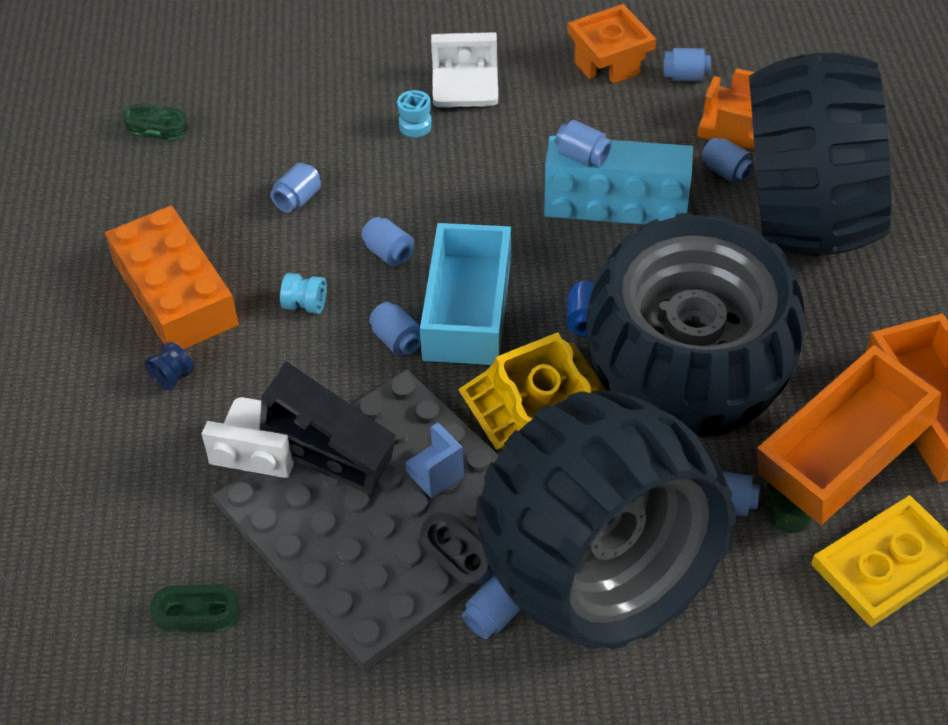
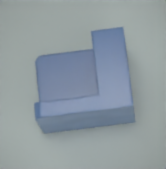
M438 422L430 427L432 445L405 462L406 472L430 498L464 477L463 447Z

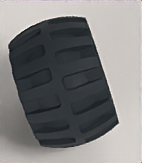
M810 53L777 61L749 76L762 237L771 244L776 243L784 253L802 256H824L852 251L887 236L890 233L889 228L891 226V166L885 98L878 63L874 60L851 54Z
M692 213L676 214L674 218L662 221L655 219L644 224L633 236L627 235L613 250L608 261L599 272L591 293L587 314V337L591 359L602 385L608 391L637 397L663 409L684 423L696 436L714 433L715 436L726 434L734 430L742 422L748 424L760 416L784 390L791 379L800 358L805 333L804 302L801 288L793 268H789L784 252L776 243H769L761 236L760 231L747 224L742 226L728 221L727 217L714 214L711 217L692 216Z
M599 390L597 394L581 391L567 395L566 400L553 406L546 405L534 413L532 420L519 431L515 430L504 442L505 448L495 463H490L484 476L485 485L482 496L477 498L476 514L480 526L478 528L479 537L486 559L496 579L512 601L531 619L557 636L581 646L596 650L599 646L612 650L623 648L629 642L639 638L646 639L659 632L661 626L672 618L679 617L689 607L688 604L701 589L705 590L714 577L713 572L721 558L725 557L731 543L729 539L731 525L735 524L736 510L731 500L733 494L722 469L709 449L691 429L670 413L637 397L618 392Z

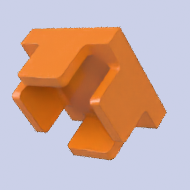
M624 4L568 22L567 33L575 42V63L588 79L596 77V66L600 69L609 65V80L613 84L638 76L640 74L641 61L646 59V52L656 49V38Z
M735 69L731 88L721 87V77H713L705 96L704 112L698 126L697 137L709 140L725 138L740 147L755 150L749 76L755 72Z

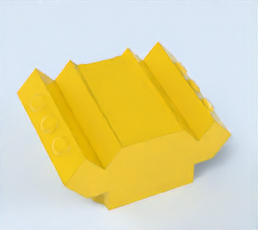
M559 332L497 356L493 364L484 373L458 389L496 450L504 449V442L515 430L519 431L534 418L533 414L546 405L553 406L566 400L567 395L581 391L597 394L599 390L608 391L575 344L567 343L561 338Z

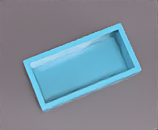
M549 136L545 163L544 217L646 224L655 219L662 221L674 218L676 214L687 213L692 176L693 146L612 140V148L605 163L601 167L595 165L588 167L558 153V144L555 143L556 136Z
M437 223L420 325L422 361L492 365L495 358L500 355L511 265L510 226Z

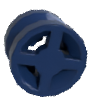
M172 341L162 346V352L159 355H152L144 362L149 375L165 390H171L176 386L178 378L181 376L186 377L194 371L190 357L179 345Z

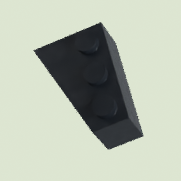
M287 361L284 362L261 397L260 430L287 435L292 461L369 495L372 494L392 459L396 437L394 433Z

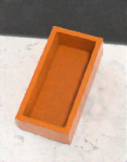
M172 205L104 232L115 266L164 345L172 341L184 350L239 325L233 295Z
M942 313L871 332L866 349L867 351L873 345L877 346L941 392L937 420L913 441L939 483L948 481V320Z
M873 345L757 447L758 474L822 526L937 420L941 392Z

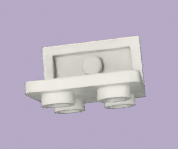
M496 32L431 34L433 105L448 108L496 105L498 103Z
M243 397L235 399L224 424L207 421L202 432L209 464L288 478L295 461H292L287 435L260 430V400Z

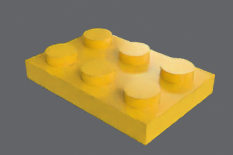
M909 495L815 554L811 565L858 615L872 627L948 577V531Z

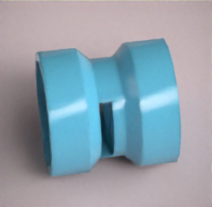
M418 90L402 93L397 99V108L400 114L398 121L401 133L414 138L426 135L432 128L431 115L429 114L431 110L430 97Z
M286 273L280 290L282 309L296 310L300 306L305 308L308 313L320 314L326 300V279L312 276L309 279L303 280L300 274Z

